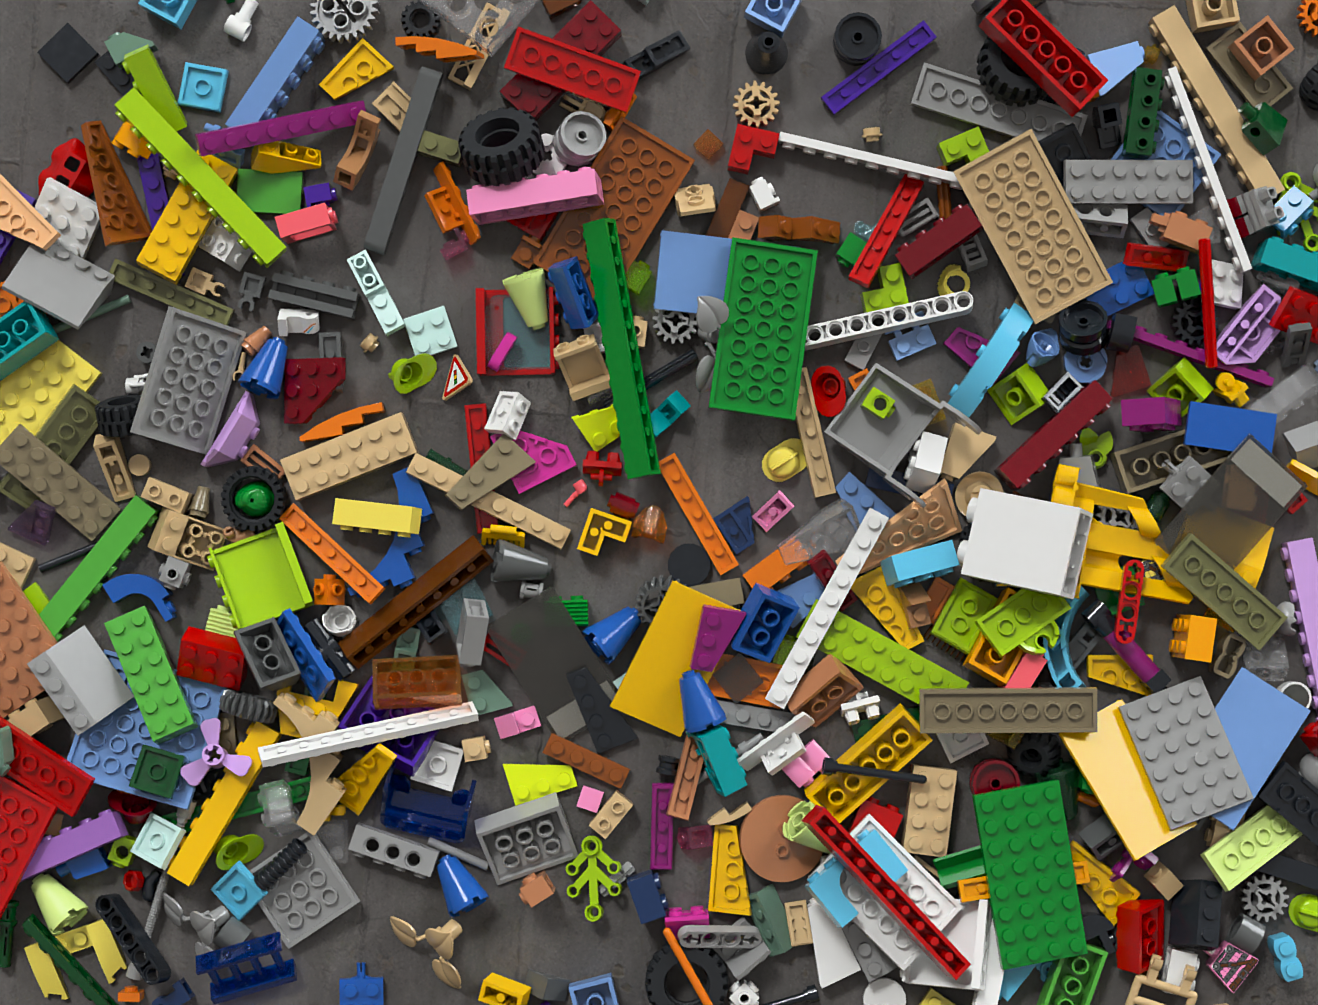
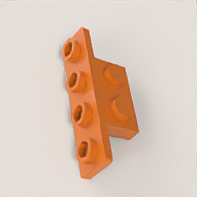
M442 161L433 169L441 187L427 192L424 196L442 233L444 234L461 227L469 244L473 245L481 238L480 230L469 215V208L461 198L460 189L455 185L450 169Z

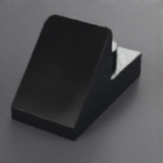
M434 609L416 623L430 645L448 633V628L440 620Z

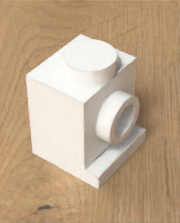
M763 177L751 182L752 185L749 186V192L760 213L779 204V197H773L776 193L771 183L767 184Z

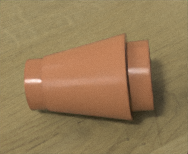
M263 326L243 339L244 342L241 344V347L250 356L254 357L273 334L267 327Z

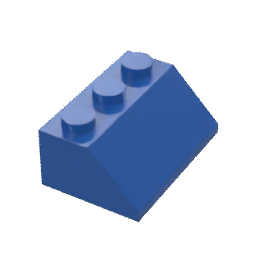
M575 256L554 263L548 268V277L550 282L554 283L556 299L559 304H562L564 309L563 316L565 322L570 325L571 329L590 327L599 314L578 257Z

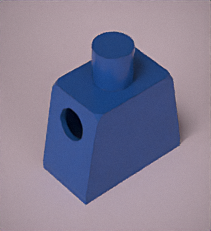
M102 846L57 866L56 871L60 877L71 873L76 880L106 870L113 865L107 859L108 855Z

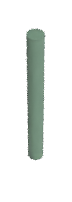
M126 295L99 306L86 321L131 303L130 296ZM61 322L52 327L57 334L72 326Z

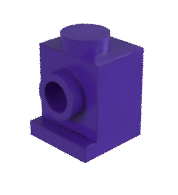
M329 182L303 187L307 207L326 203L330 207L331 203H335L338 200L336 188H332Z

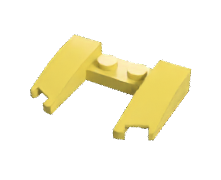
M103 919L55 936L70 953L93 946L109 984L116 980L113 975L121 967L124 970L128 967L120 944ZM38 942L26 946L24 949L44 996L48 998L49 994L61 995L63 1000L69 999L70 997L61 971L54 964L53 958L39 948Z

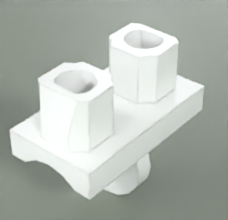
M867 691L858 692L848 703L840 705L841 716H845L849 726L860 722L858 715L860 712L866 711L868 720L879 718V696L868 697Z

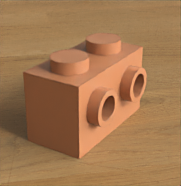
M545 870L537 875L533 872L523 878L519 896L525 905L529 903L532 908L554 894L555 886Z

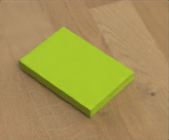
M960 577L930 634L968 655L981 632L974 622L991 611L998 598Z

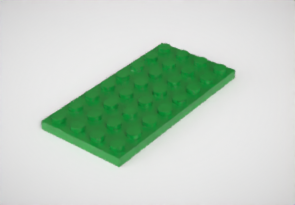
M732 237L723 302L726 303L729 309V317L726 322L720 324L721 328L718 333L708 408L795 421L818 250Z
M1050 780L972 795L1001 969L1006 970L1088 954L1059 780Z

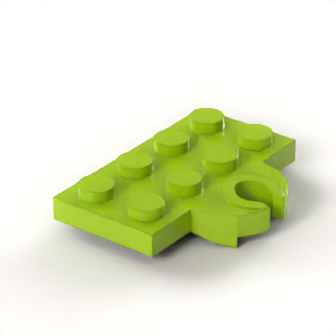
M1021 589L974 623L1000 658L1017 646L1028 654L1042 655L1046 653V650L1038 645L1037 638H1046L1048 647L1052 649L1059 636V627L1055 620L1069 611L1071 607L1063 597Z

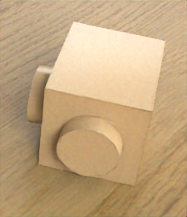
M633 316L638 348L645 349L648 321H644V317Z
M485 735L462 740L465 762L489 757L488 753H491L489 740L485 739Z
M1160 861L1152 866L1144 875L1150 884L1168 901L1184 886Z

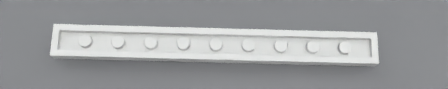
M1175 66L1166 71V76L1164 77L1167 89L1171 88L1173 97H1171L1172 104L1175 109H1179L1181 115L1179 117L1182 129H1186L1188 137H1186L1190 149H1194L1196 155L1194 157L1195 165L1198 170L1201 169L1204 176L1201 178L1205 189H1209L1211 197H1209L1210 205L1213 210H1217L1219 216L1217 218L1218 226L1221 230L1224 229L1226 247L1228 250H1232L1234 258H1232L1235 270L1240 271V274L1248 272L1252 269V266Z
M780 132L778 142L785 149L794 150L796 147L803 149V153L815 155L817 152L824 154L823 157L836 160V157L845 159L844 162L857 165V162L866 164L865 167L878 170V167L887 169L886 172L899 175V172L908 174L907 177L920 180V177L929 179L928 182L941 185V182L950 184L949 187L962 190L954 172Z
M869 508L766 695V700L785 709L889 520L885 515Z
M473 701L262 746L258 747V754L262 767L275 766L281 763L294 762L304 758L317 757L327 753L340 752L396 738H404L414 734L479 721L478 713Z

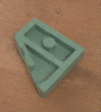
M483 669L461 675L468 702L473 701L478 715L513 706L511 700L505 696Z

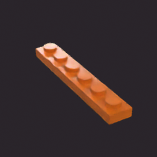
M673 453L659 461L661 474L720 576L738 566L736 558L676 454Z
M293 503L281 515L279 519L369 604H372L386 589L296 504Z

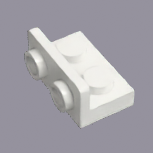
M500 391L484 429L489 433L505 434L510 439L516 440L531 402L519 392Z

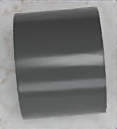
M1240 913L1232 922L1227 932L1226 941L1246 953L1252 954L1263 939L1265 925Z
M232 916L220 930L213 943L231 957H234L253 930Z

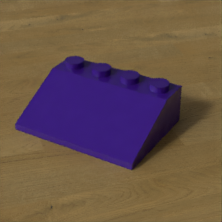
M371 676L338 725V730L434 710V708ZM440 729L381 742L383 746L397 755L391 766L414 777L426 758ZM379 743L364 745L362 747L357 748L368 753Z

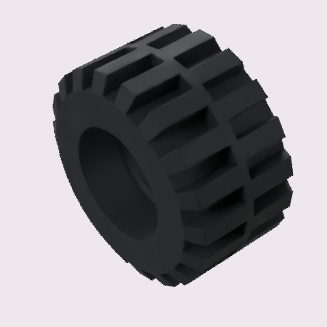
M141 395L116 396L98 403L95 406L99 433L107 437L136 435L130 432Z

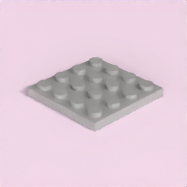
M309 832L297 838L306 845L308 852L303 854V857L298 859L296 864L293 863V867L289 868V871L284 873L282 877H279V880L274 882L272 887L270 886L269 893L258 903L288 949L360 902V899L316 834L313 836ZM282 849L251 869L250 872L253 876L259 875V871L268 866V863L273 861L275 856L278 857L277 854L282 852Z

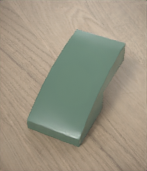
M413 625L397 638L392 669L414 672L421 634L418 626Z

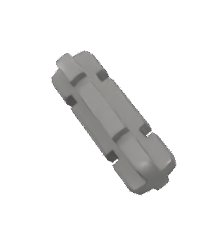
M627 861L622 865L619 873L612 874L609 878L614 883L621 884L627 879V875L630 876L635 872V868ZM600 884L598 886L599 893L604 897L608 896V889L603 884Z

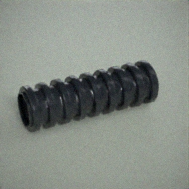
M294 838L292 843H288L287 847L277 854L278 857L275 856L273 861L268 863V866L259 871V875L254 876L256 885L260 889L268 891L270 886L272 887L274 882L279 880V877H282L284 873L289 871V868L293 867V863L296 864L298 859H301L303 854L308 852L306 845L301 840Z

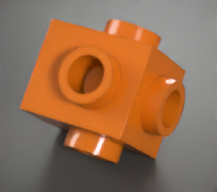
M323 574V579L314 580V605H345L346 588L344 579H336V575Z

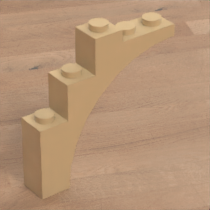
M281 692L273 702L274 705L289 717L297 727L302 738L335 731L340 724L337 716L332 712L322 710L316 716L310 707L301 706L296 702L297 699L289 693L284 694ZM341 751L309 757L311 769L310 791L305 808L296 824L313 836L347 790L343 787L344 784L340 780L329 777L343 758V755L340 754Z

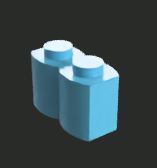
M1284 932L1268 936L1267 944L1269 951L1274 956V967L1277 974L1287 982L1302 978L1303 967L1296 957L1297 951L1293 939Z

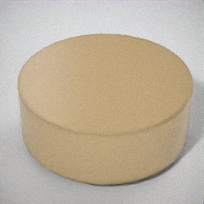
M137 454L130 458L128 468L132 474L144 476L151 469V461L147 456Z

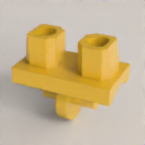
M1227 372L1217 376V388L1212 390L1216 396L1224 398L1227 403H1235L1238 407L1243 406L1249 401V397L1245 393L1248 389L1246 383L1234 379V376Z

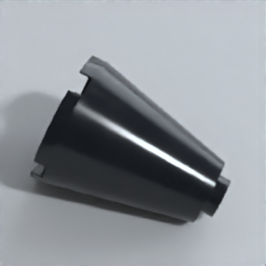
M773 32L759 33L752 37L746 46V61L750 68L758 74H775L783 68L787 61L788 49L786 43Z

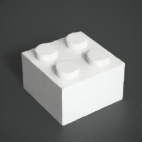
M925 431L922 432L920 439L915 441L908 457L909 466L904 474L908 489L925 493L936 484L941 472L948 438Z

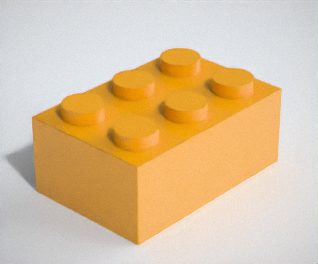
M1177 614L1176 618H1173L1172 621L1174 637L1169 642L1171 657L1211 663L1217 619Z

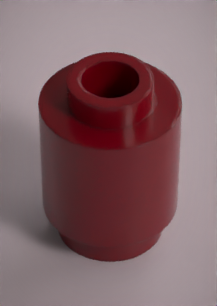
M616 492V495L611 494L607 507H610L609 512L627 519L629 517L634 519L640 503L635 501V498Z

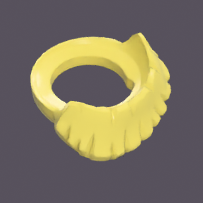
M948 265L940 274V279L937 283L940 296L954 293L947 286V280L950 276L956 275L962 277L965 282L962 291L968 292L970 279L961 270L960 265Z

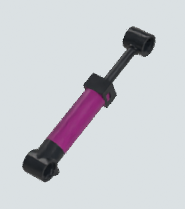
M1096 599L1081 613L1084 620L1104 638L1141 680L1140 683L1149 693L1154 694L1167 689L1166 685L1171 681V678L1163 669L1156 666L1134 640L1128 644H1120L1115 641V618L1104 603ZM1125 630L1119 632L1124 641L1125 638L1130 637Z

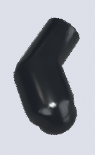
M154 869L144 880L142 887L143 899L151 903L155 897L154 885L161 879L160 876L162 874L157 869Z

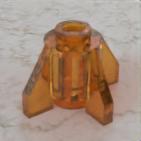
M649 505L644 508L634 519L631 537L639 538L643 536L664 544L667 524L661 508L655 505Z

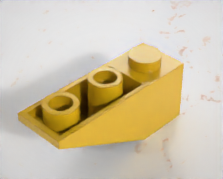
M282 141L255 145L251 153L252 170L275 174L321 168V150Z

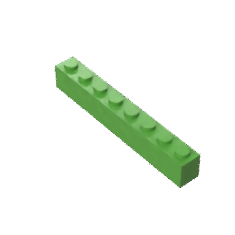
M140 495L133 497L39 614L57 642H60L63 638L61 633L66 627L69 629L76 622L77 618L75 616L80 610L83 612L91 603L89 598L101 591L103 588L102 582L106 577L110 578L118 569L116 565L119 561H124L130 555L131 550L129 549L134 543L138 544L145 536L144 530L148 526L152 527L159 517L156 515L160 511Z

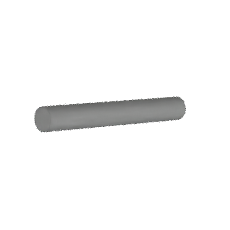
M430 837L427 845L451 856H456L458 859L481 869L487 870L489 866L487 861Z

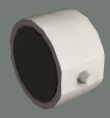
M1287 681L1278 686L1277 690L1305 708H1309L1312 705L1311 692L1306 685L1300 682Z

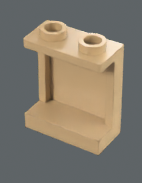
M594 334L582 335L575 341L570 343L563 342L557 345L556 348H553L554 358L559 363L573 401L610 388L609 371Z

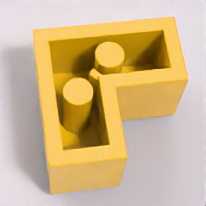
M591 508L577 549L598 556L605 536L626 543L632 522Z
M492 972L483 980L478 1000L489 1005H527L532 987Z

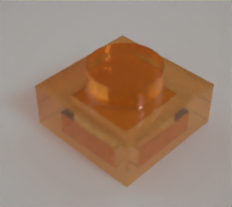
M707 129L693 146L709 160L724 143Z

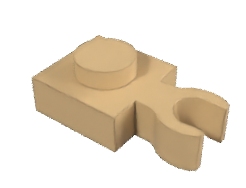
M194 267L184 286L206 296L209 290L216 297H222V295L216 293L218 286L226 288L220 282L213 283V275Z

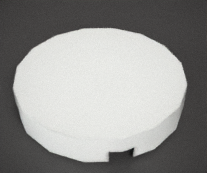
M888 977L877 978L867 985L863 993V1005H906V994L902 986L895 980Z

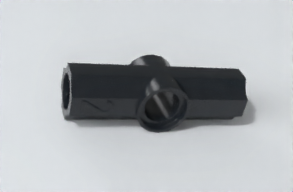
M317 618L303 627L304 631L310 635L315 648L321 652L325 663L328 664L340 681L356 671L343 654L337 641L328 634Z

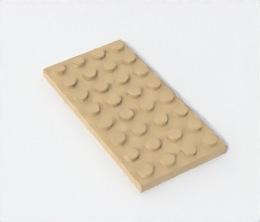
M1032 129L1023 132L953 171L1035 324L1113 283Z

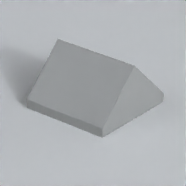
M1318 421L1282 433L1291 459L1311 469L1318 467Z

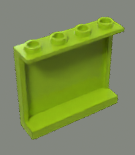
M283 522L275 524L276 528L216 550L209 548L211 555L207 556L210 567H215L218 573L214 578L218 588L223 587L225 592L222 599L225 607L231 608L233 615L229 616L233 628L238 627L239 630L272 617L278 619L282 612L289 608L294 613L314 605Z

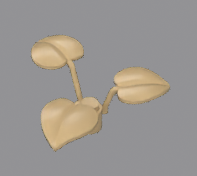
M391 916V926L397 938L409 947H414L417 944L416 941L426 938L440 956L439 960L434 959L432 961L435 974L448 986L460 989L461 978L457 969L444 960H449L453 955V940L463 931L460 924L451 919L442 928L440 926L436 929L428 928L424 935L417 936L415 929L410 924Z

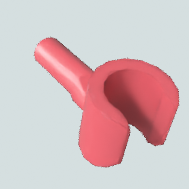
M583 479L572 485L576 491L565 501L564 505L566 507L587 490V485Z

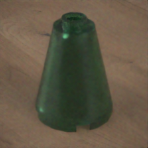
M1060 758L1059 763H1057L1054 769H1050L1044 776L1036 772L1035 778L1038 783L1059 780L1065 819L1069 821L1074 819L1078 813L1077 764L1073 758H1069V762H1064L1063 758Z

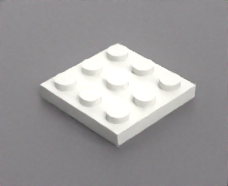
M49 177L44 183L34 208L61 234L54 243L85 259L100 225L97 204L93 200Z

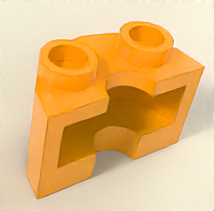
M126 121L122 124L111 143L121 150L124 147L128 148L127 153L137 159L139 156H142L148 160L151 152L145 146L147 142L142 137L138 139L130 130L132 126Z

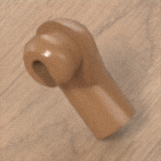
M230 526L223 530L224 538L232 543L256 535L255 531L245 530L242 532Z

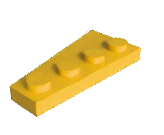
M381 743L377 744L337 778L344 784L343 787L347 789L339 802L359 816L397 755Z
M1072 839L1070 843L1072 861L1087 860L1090 883H1083L1081 885L1101 912L1115 925L1117 923V906L1129 900H1136L1141 893L1123 878L1111 882L1109 879L1113 874L1111 872L1112 869L1102 861H1098L1093 854Z

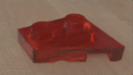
M1139 345L1130 347L1128 353L1116 352L1112 389L1110 391L1112 398L1151 386Z

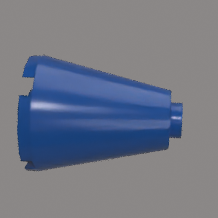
M277 337L268 339L240 376L238 383L241 382L240 385L256 395L260 396L261 393L268 394L266 398L278 399L281 392L288 350L285 341Z
M626 607L585 628L581 634L587 635L584 638L585 642L598 657L603 655L606 658L603 662L609 665L615 660L640 626V618L642 616H638L637 613L639 611L636 608Z
M689 670L682 673L679 685L686 732L702 731L707 729L706 727L713 724V726H716L727 719L725 712L700 672Z
M449 854L438 860L440 864L437 865V870L450 918L460 916L459 911L461 910L462 912L466 911V913L489 898L488 893L456 856L451 857Z

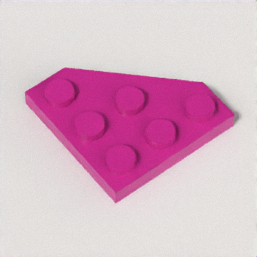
M519 431L517 439L513 440L536 461L533 466L528 467L514 478H511L519 494L577 465L567 445L523 431ZM494 434L490 436L493 444L503 434Z

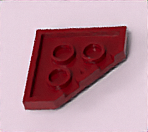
M346 358L286 359L284 424H307L313 418L312 415L315 411L321 408L332 396L331 393L335 388L346 380Z

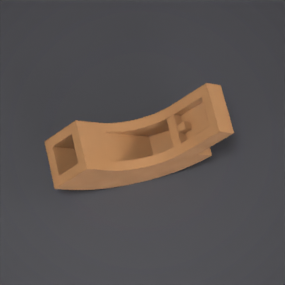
M363 110L360 111L349 147L336 167L334 183L353 191L361 179L375 149L380 134V118Z

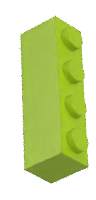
M147 44L125 54V61L122 64L126 73L132 74L135 80L132 82L134 88L142 94L145 100L176 132L187 127V120L149 45Z

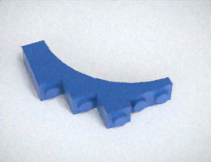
M407 467L392 474L398 491L399 505L422 508L420 523L422 524L431 520L430 515L435 513L421 480L407 474ZM398 532L395 533L394 540L387 554L370 573L383 587L389 585V580L392 581L394 587L400 586L401 589L412 584L411 580L416 577L406 554L409 553L410 556L422 552L421 547H424L425 544L420 532L419 534H411L410 538L397 536ZM351 586L347 588L350 596L362 597Z

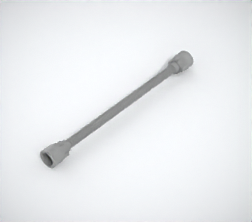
M192 799L189 810L177 807L176 816L178 817L176 825L184 829L183 827H185L188 819H191L197 801ZM168 866L166 870L162 871L160 876L161 879H159L152 908L144 929L150 938L161 906L160 904L162 903L163 893H165L170 877L167 874ZM131 962L128 966L126 977L133 980H143Z

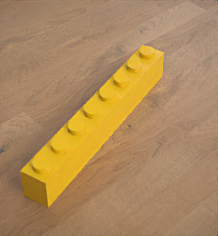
M252 722L246 731V734H248L244 742L241 741L235 750L237 755L249 756L252 759V765L248 773L241 777L227 767L224 768L223 771L226 772L222 780L218 779L213 786L214 794L211 799L207 798L201 807L203 810L199 818L196 817L190 825L192 831L188 837H183L178 846L181 848L177 856L173 855L168 864L167 874L187 886L195 883L262 770L258 747L276 744L282 736L279 731L265 723Z

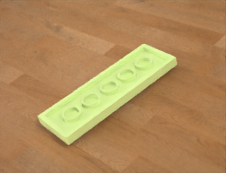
M1266 804L1200 855L1226 892L1242 882L1303 834Z

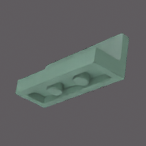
M769 884L760 891L750 893L751 917L755 926L759 929L763 941L771 951L769 956L772 957L787 952L792 947L786 912L774 885Z

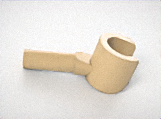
M241 352L238 370L232 376L234 381L237 380L238 373L243 374L246 352Z

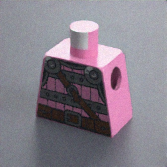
M1225 940L1214 951H1204L1210 956L1205 963L1207 967L1233 993L1259 962L1254 956Z

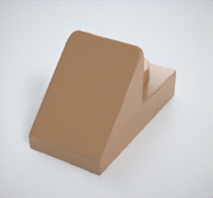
M920 582L899 587L908 629L931 624L926 604L931 599Z

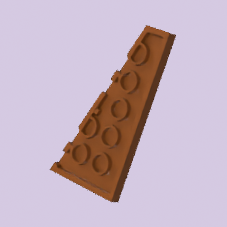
M101 120L85 122L81 125L105 246L148 240L152 229Z

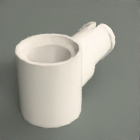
M246 0L239 13L237 12L235 16H229L223 31L244 42L250 34L252 28L250 19L258 6V2L256 0Z

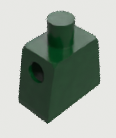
M1248 102L1244 103L1238 110L1245 118L1241 128L1242 132L1264 156L1280 146L1288 120L1265 102H1261L1255 107H1252Z

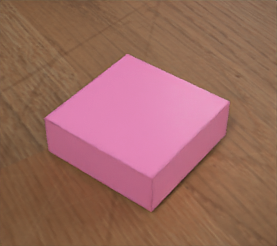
M583 785L577 807L597 813L604 792Z

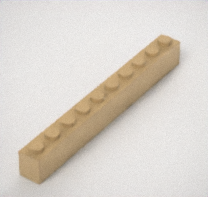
M1175 5L1153 17L1148 22L1151 35L1157 37L1162 53L1165 56L1167 55L1171 61V68L1176 66L1185 91L1190 92L1195 108L1201 111L1205 117L1203 118L1205 125L1214 132L1217 145L1225 150L1228 163L1231 166L1234 165L1237 170L1238 180L1245 184L1249 191L1265 186L1275 187L1277 194L1284 191V186L1266 156H1263L1242 132L1241 128L1244 122L1242 116Z

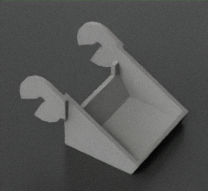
M875 363L845 403L844 409L836 415L824 432L828 437L882 476L900 494L909 500H913L921 508H925L926 503L891 477L897 465L941 409L963 427L968 426L976 434L979 435L982 430L975 422L943 400L938 403ZM872 387L877 388L895 400L893 406L896 408L889 418L885 416L883 420H880L860 407ZM876 399L874 407L880 411L884 410L885 402L882 399Z

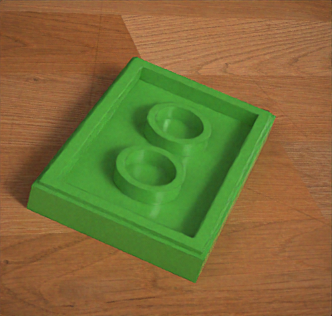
M238 168L237 196L254 213L283 215L302 209L303 172L292 171L271 174L252 169Z

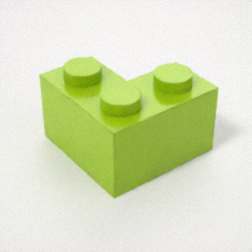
M979 126L942 141L936 147L944 166H949L963 159L967 164L989 152Z
M901 263L881 266L877 271L881 289L862 292L860 295L864 313L909 303Z

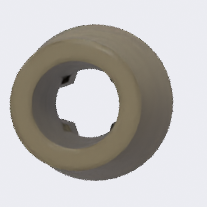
M197 487V491L188 508L190 511L189 516L206 519V516L209 515V488Z

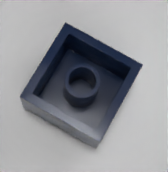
M649 869L627 877V885L641 924L666 916V909H669V904L665 893H660L659 889L662 888L658 873L654 874L653 870Z

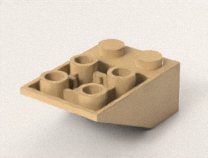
M162 507L147 547L162 554L214 571V568L210 567L207 556L211 555L209 548L216 550L223 547L225 542L224 529Z

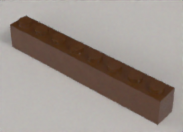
M472 535L339 641V646L347 659L359 669L494 560L477 538Z

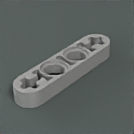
M685 925L677 933L680 944L686 948H755L762 941L760 931L755 926ZM709 933L715 934L710 940L704 939V936ZM728 934H735V935H736V936H735L733 939H731V940H726V939H725V937H726Z

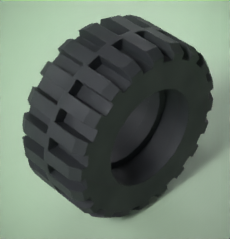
M988 36L978 55V65L976 67L977 74L981 75L979 78L981 85H986L985 91L989 95H995L994 99L998 102L1001 100L1006 101V105L1009 106L1017 103L1018 107H1025L1027 102L1029 105L1037 103L1038 99H1044L1047 93L1030 76L1015 75L1005 67L1001 58V54L1004 51Z
M498 108V110H489L486 114L476 116L475 120H470L467 123V127L463 128L458 139V147L467 174L475 181L484 185H510L511 182L521 181L523 177L530 176L533 170L539 167L545 152L537 121L529 113L521 109L517 111L516 108Z
M677 940L688 961L698 964L706 973L707 986L705 991L712 1004L723 1005L724 998L728 992V975L723 959L713 948H686ZM668 942L662 945V948L653 954V958L647 966L645 989L649 1003L652 1005H703L700 998L692 1001H681L669 993L666 986V977L669 970L679 961Z

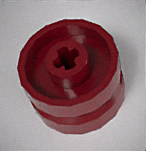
M988 758L981 760L973 767L969 776V787L973 795L1020 786V779L1016 770L1001 759ZM995 779L998 784L996 787L991 784Z

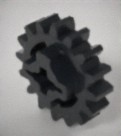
M1190 299L1188 305L1186 302H1182L1180 304L1181 308L1177 307L1174 309L1177 315L1171 316L1175 323L1170 325V327L1176 328L1177 331L1173 335H1180L1179 341L1186 339L1188 346L1193 341L1196 346L1201 345V340L1204 342L1202 302L1199 299L1195 304L1194 300ZM1192 308L1199 309L1196 313L1186 311ZM1196 318V319H1197V321H1196L1197 326H1194V327H1193V326H1192V324H1193L1192 319ZM1181 321H1183L1184 329L1181 326ZM1193 332L1202 334L1201 336H1190Z

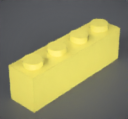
M335 498L332 524L340 525L341 530L353 531V527H359V532L372 533V529H376L378 534L391 535L393 531L398 532L397 536L410 538L411 534H419L422 508Z

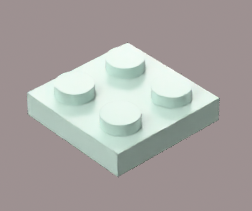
M445 306L403 319L415 356L423 353L433 356L458 347Z
M151 812L130 852L160 869L166 870L186 830Z

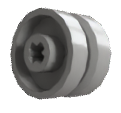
M573 112L563 120L554 134L553 146L555 152L562 161L569 165L578 167L587 165L594 160L606 142V131L599 118L590 112Z

